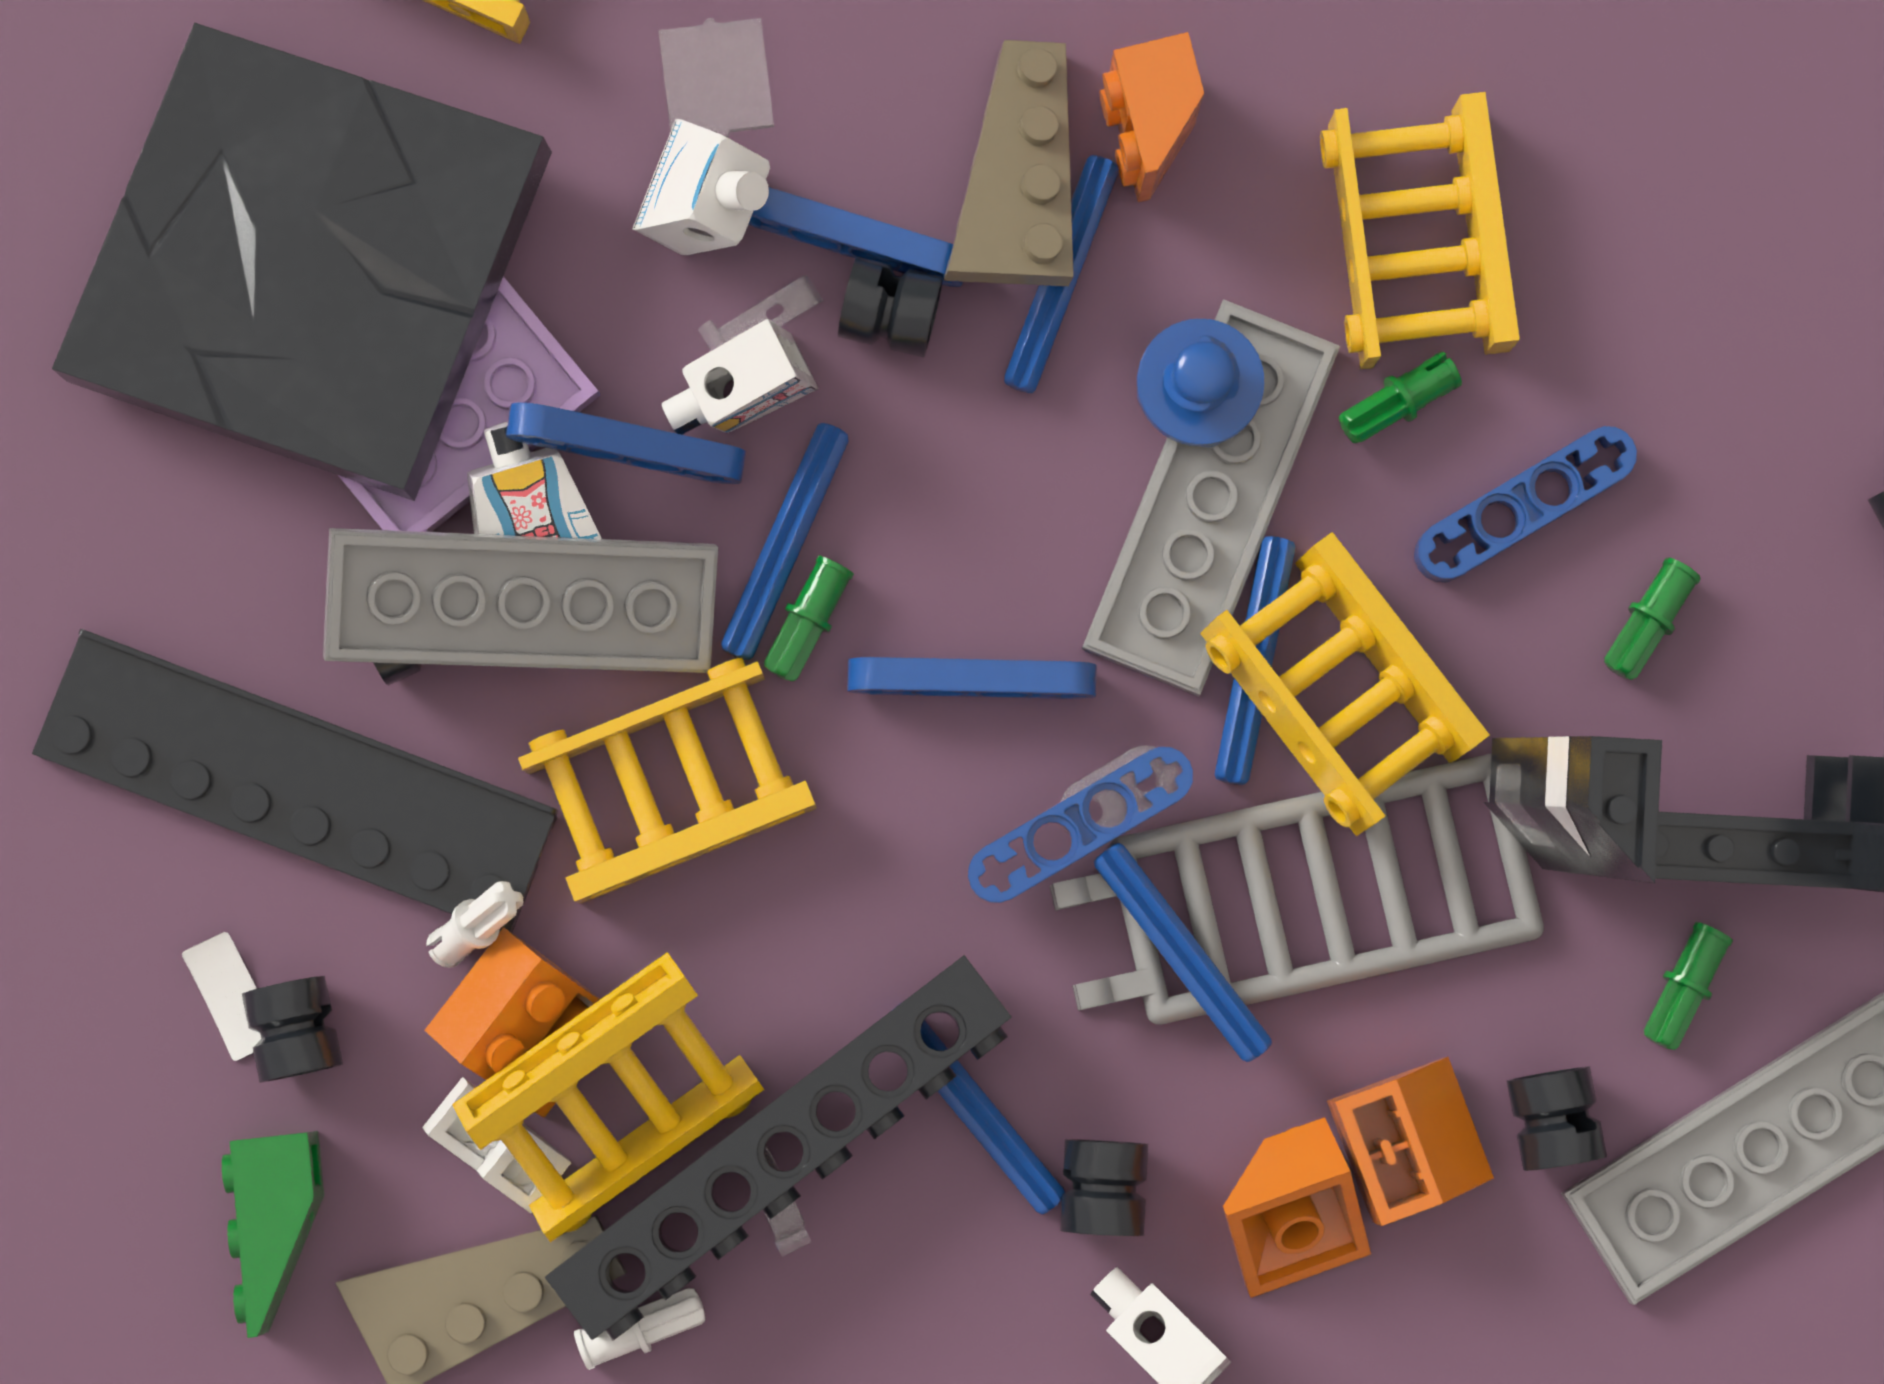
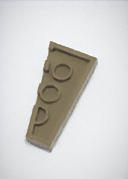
M1004 40L989 92L979 142L974 154L968 187L960 211L951 256L948 260L944 281L1069 286L1073 279L1066 43Z
M596 1215L590 1217L579 1229L563 1233L551 1243L542 1230H537L335 1282L387 1384H422L565 1307L566 1305L545 1279V1276L604 1232L605 1229ZM618 1255L614 1257L609 1268L612 1281L627 1273Z

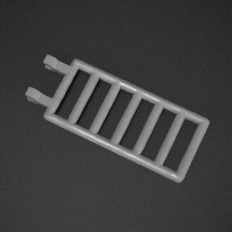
M1491 754L1410 771L1374 799L1386 816L1365 830L1392 943V946L1359 954L1354 952L1323 817L1331 815L1324 804L1325 795L1322 791L1120 836L1112 840L1109 845L1110 847L1116 843L1123 844L1136 862L1139 858L1170 851L1175 852L1194 938L1246 1006L1538 939L1544 931V924L1526 850L1491 810L1516 918L1483 926L1478 925L1446 789L1483 781L1489 802ZM1422 795L1454 932L1417 940L1385 803ZM1295 823L1299 825L1330 957L1328 961L1293 968L1261 834V831ZM1232 837L1237 838L1268 971L1267 975L1236 982L1230 981L1199 848L1201 844ZM1100 873L1050 885L1055 911L1117 897ZM1121 902L1136 971L1073 985L1078 1011L1142 996L1146 1015L1156 1025L1207 1015L1191 992L1168 997L1158 949Z

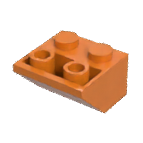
M1188 32L1113 50L1110 71L1102 74L1104 89L1099 90L1103 115L1107 126L1118 125L1120 132L1118 134L1120 149L1115 150L1119 176L1123 187L1134 186L1138 203L1151 199L1194 128L1200 110L1204 90Z
M503 927L497 939L485 950L424 1031L460 1064L487 1080L601 998L543 954ZM556 1102L546 1103L535 1113L545 1118Z
M1449 1057L1438 1059L1327 1100L1372 1223L1380 1226L1387 1225L1443 1204L1494 1179Z

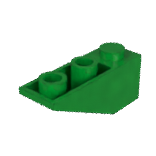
M318 1131L229 1141L231 1154L222 1156L223 1185L227 1194L234 1193L237 1218L228 1221V1246L231 1257L233 1259L240 1258L242 1284L234 1286V1312L238 1324L246 1323L247 1338L258 1337L269 1332L323 1200L324 1187Z

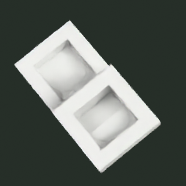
M462 1077L422 1128L428 1136L474 1168L485 1181L529 1213H532L529 1205L541 1197L542 1194L501 1140L493 1141L480 1150L465 1131L452 1104L475 1089L476 1086ZM523 1123L522 1125L558 1173L562 1175L571 1164V1161Z

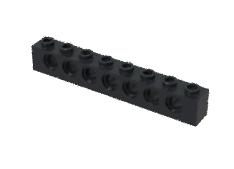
M963 955L545 1276V1279L591 1340H594L605 1331L611 1340L614 1341L644 1318L637 1306L658 1290L666 1301L697 1277L689 1267L692 1263L709 1250L719 1260L749 1237L742 1225L763 1210L771 1220L801 1197L794 1187L801 1179L815 1170L823 1180L853 1156L846 1147L853 1139L865 1130L869 1132L873 1139H876L905 1116L898 1107L901 1102L917 1090L925 1099H928L956 1077L950 1065L970 1050L978 1060L1006 1039L1008 1035L1001 1025L1011 1019V1015L966 956ZM944 1013L956 1022L958 1037L955 1044L948 1050L936 1051L929 1048L923 1042L920 1032L921 1025L929 1015ZM884 1052H891L900 1056L907 1068L904 1083L892 1091L878 1089L869 1078L868 1070L872 1059ZM842 1092L848 1095L855 1105L854 1120L843 1130H829L820 1123L817 1117L818 1103L828 1093ZM778 1132L792 1133L802 1143V1160L793 1169L778 1170L770 1165L766 1158V1144L770 1137ZM727 1172L739 1173L749 1182L751 1195L748 1203L743 1208L727 1210L716 1202L713 1188L716 1180L722 1174ZM685 1213L696 1222L698 1238L691 1248L675 1250L669 1247L663 1240L661 1233L662 1224L670 1214ZM630 1253L637 1256L643 1262L645 1279L639 1288L623 1290L612 1282L609 1268L616 1255Z

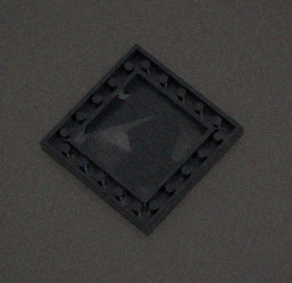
M194 22L52 370L66 382L415 501L552 151L541 135L382 83L367 80L363 77Z

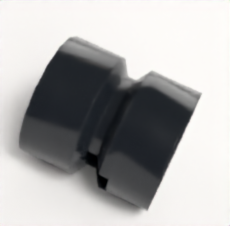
M857 256L844 297L838 337L872 345L881 337L887 339L890 350L924 358L938 309L943 277L909 269L900 277L894 274L891 264Z
M325 976L283 982L242 993L248 1029L259 1032L261 1035V1040L253 1047L260 1083L343 1065L336 1029L324 1025L323 1019L332 1011Z
M1590 1066L1545 1072L1506 1081L1513 1116L1524 1120L1525 1128L1517 1134L1524 1171L1568 1166L1607 1157L1601 1121L1590 1117L1588 1111L1597 1102Z
M1065 1139L1063 1175L1073 1182V1189L1062 1194L1060 1231L1092 1235L1144 1236L1146 1199L1136 1193V1186L1147 1180L1148 1144Z

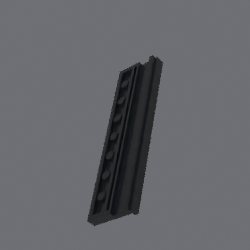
M80 628L78 633L80 636L33 749V755L451 914L454 908L461 902L469 899L476 900L496 882L500 881L510 882L513 891L521 892L524 905L539 866V859L550 831L555 825L559 810ZM523 905L517 909L516 916L502 926L499 932L504 927L513 933Z

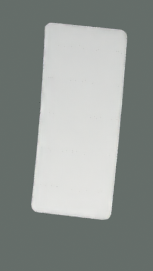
M223 932L185 950L182 953V957L216 1022L231 1058L237 1061L252 1054L253 1047L261 1040L259 1032L248 1029L242 993L257 988L230 935L227 932Z

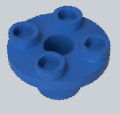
M1189 319L1173 324L1163 330L1146 348L1137 372V399L1147 419L1164 436L1189 446L1214 447L1235 437L1254 418L1264 393L1263 366L1254 346L1235 328L1211 319Z

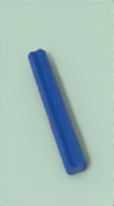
M1090 155L1087 158L1071 199L1073 279L1069 286H1038L1004 375L1005 384L1020 392L1033 393L1038 386L1117 178L1118 164L1102 156Z
M827 423L817 425L721 641L722 649L725 652L738 658L742 657L743 660H750L754 657L849 442L848 434L842 429Z
M1266 536L1262 540L1245 622L1287 591L1296 549L1295 542L1276 536ZM1279 629L1256 645V648L1271 667ZM1235 678L1233 679L1214 774L1219 781L1234 785H1245L1250 779L1262 713Z
M1121 843L1113 844L1097 856L1094 860L1095 868L1239 1057L1245 1062H1250L1266 1052L1272 1045L1270 1036L1125 846Z
M924 1020L920 1031L923 1042L929 1048L936 1051L948 1050ZM956 1060L950 1065L956 1077L938 1090V1093L1035 1211L1040 1214L1048 1213L1062 1201V1194L1065 1193V1190L959 1061Z

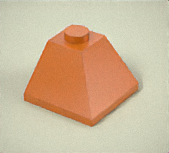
M1323 1117L1265 1138L1223 1205L1250 1298L1371 1255L1351 1172L1326 1118Z

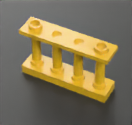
M1486 92L1460 95L1451 110L1452 115L1445 116L1444 123L1351 133L1348 108L1335 109L1328 124V130L1320 131V151L1324 168H1334L1353 315H1345L1346 344L1349 353L1358 352L1360 369H1370L1375 366L1381 357L1379 343L1472 332L1474 338H1483L1484 353L1487 355L1510 352L1520 340ZM1447 148L1449 154L1457 153L1460 177H1454L1452 184L1359 195L1354 160L1356 158ZM1455 209L1457 215H1466L1469 238L1462 239L1460 246L1367 256L1363 220ZM1464 271L1466 277L1474 276L1477 300H1471L1469 307L1376 318L1371 281Z
M1331 532L1313 545L1295 562L1301 571V581L1240 626L1229 611L1225 610L1200 634L1206 641V650L1213 663L1224 673L1232 674L1325 795L1324 804L1333 819L1341 826L1349 827L1358 836L1386 816L1374 799L1433 753L1442 754L1451 763L1473 749L1490 734L1335 534ZM1315 601L1325 602L1340 621L1341 631L1281 676H1278L1256 648V645ZM1355 651L1364 653L1380 673V681L1318 728L1295 697ZM1395 701L1404 704L1419 723V732L1357 779L1334 748Z
M742 657L727 661L707 671L710 678L708 682L567 738L565 730L561 729L545 734L528 743L532 752L518 757L522 770L530 775L544 768L546 769L581 859L576 861L579 872L565 877L575 902L579 904L585 903L817 809L806 780L794 785L790 776L783 777L748 690V686L765 680L758 661L747 666ZM723 696L760 786L754 790L758 800L734 809L731 800L724 801L688 712ZM661 721H665L700 809L699 812L695 813L699 824L674 833L671 824L664 825L629 737V734ZM604 744L641 834L635 838L639 848L617 857L614 856L612 848L605 849L569 760V758Z
M668 952L452 1104L465 1131L480 1150L493 1141L501 1140L540 1191L542 1196L532 1202L529 1207L550 1243L563 1233L572 1232L582 1227L598 1208L724 1118H731L741 1113L748 1107L752 1098L765 1090L740 1055L724 1066L684 1009L686 1004L696 998L698 994ZM656 1025H663L702 1079L701 1083L673 1103L668 1101L630 1048L632 1042ZM609 1063L649 1118V1120L618 1142L577 1087L580 1079L601 1064ZM548 1102H556L596 1156V1158L565 1180L522 1125L525 1118Z

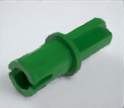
M1440 351L1424 361L1423 364L1398 378L1392 375L1385 378L1383 389L1340 414L1339 422L1341 428L1352 443H1358L1367 440L1402 418L1411 422L1417 418V411L1426 407L1427 404L1459 388L1462 385L1460 373L1450 358L1447 359L1446 353Z
M820 555L817 557L816 564L795 604L787 603L785 611L789 615L764 661V667L768 671L784 680L794 682L799 678L822 632H830L832 626L827 622L846 585L854 576V573L846 567Z
M1670 557L1664 559L1661 569L1640 602H1632L1628 607L1632 615L1604 657V663L1613 673L1628 680L1638 677L1664 634L1671 635L1674 632L1675 626L1672 624V621L1695 585L1701 580L1700 575L1696 571L1676 559Z
M1700 922L1694 923L1693 931L1673 971H1665L1663 978L1668 982L1644 1028V1035L1650 1041L1666 1049L1675 1050L1679 1047L1702 999L1710 1000L1712 993L1708 990V987L1728 947L1733 942V939L1728 935Z

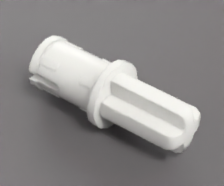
M500 881L496 882L476 900L469 899L461 902L454 908L452 918L429 935L427 946H434L442 940L439 945L429 951L430 957L440 966L451 968L457 966L475 948L481 949L491 945L497 939L499 929L514 918L517 909L523 905L521 892L513 891L510 882Z
M687 1288L675 1293L666 1301L662 1298L638 1307L644 1318L614 1341L611 1340L605 1331L594 1340H591L584 1329L575 1330L576 1344L586 1368L589 1370L593 1369L596 1365L640 1348L644 1353L652 1351L651 1344L702 1325L706 1320L705 1311L695 1289Z

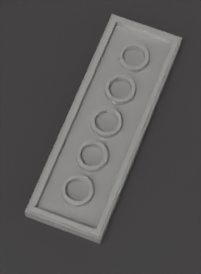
M1224 299L1215 320L1228 324L1242 333L1254 346L1261 360L1264 371V393L1260 406L1254 418L1243 431L1214 447L1189 446L1167 437L1081 649L1198 697L1201 695L1213 665V661L1206 650V641L1200 633L1225 610H1228L1233 615L1340 348L1337 344Z
M329 528L323 658L325 661L707 673L711 668L718 546L708 543Z
M1884 992L1561 1193L1629 1304H1637L1884 1149Z

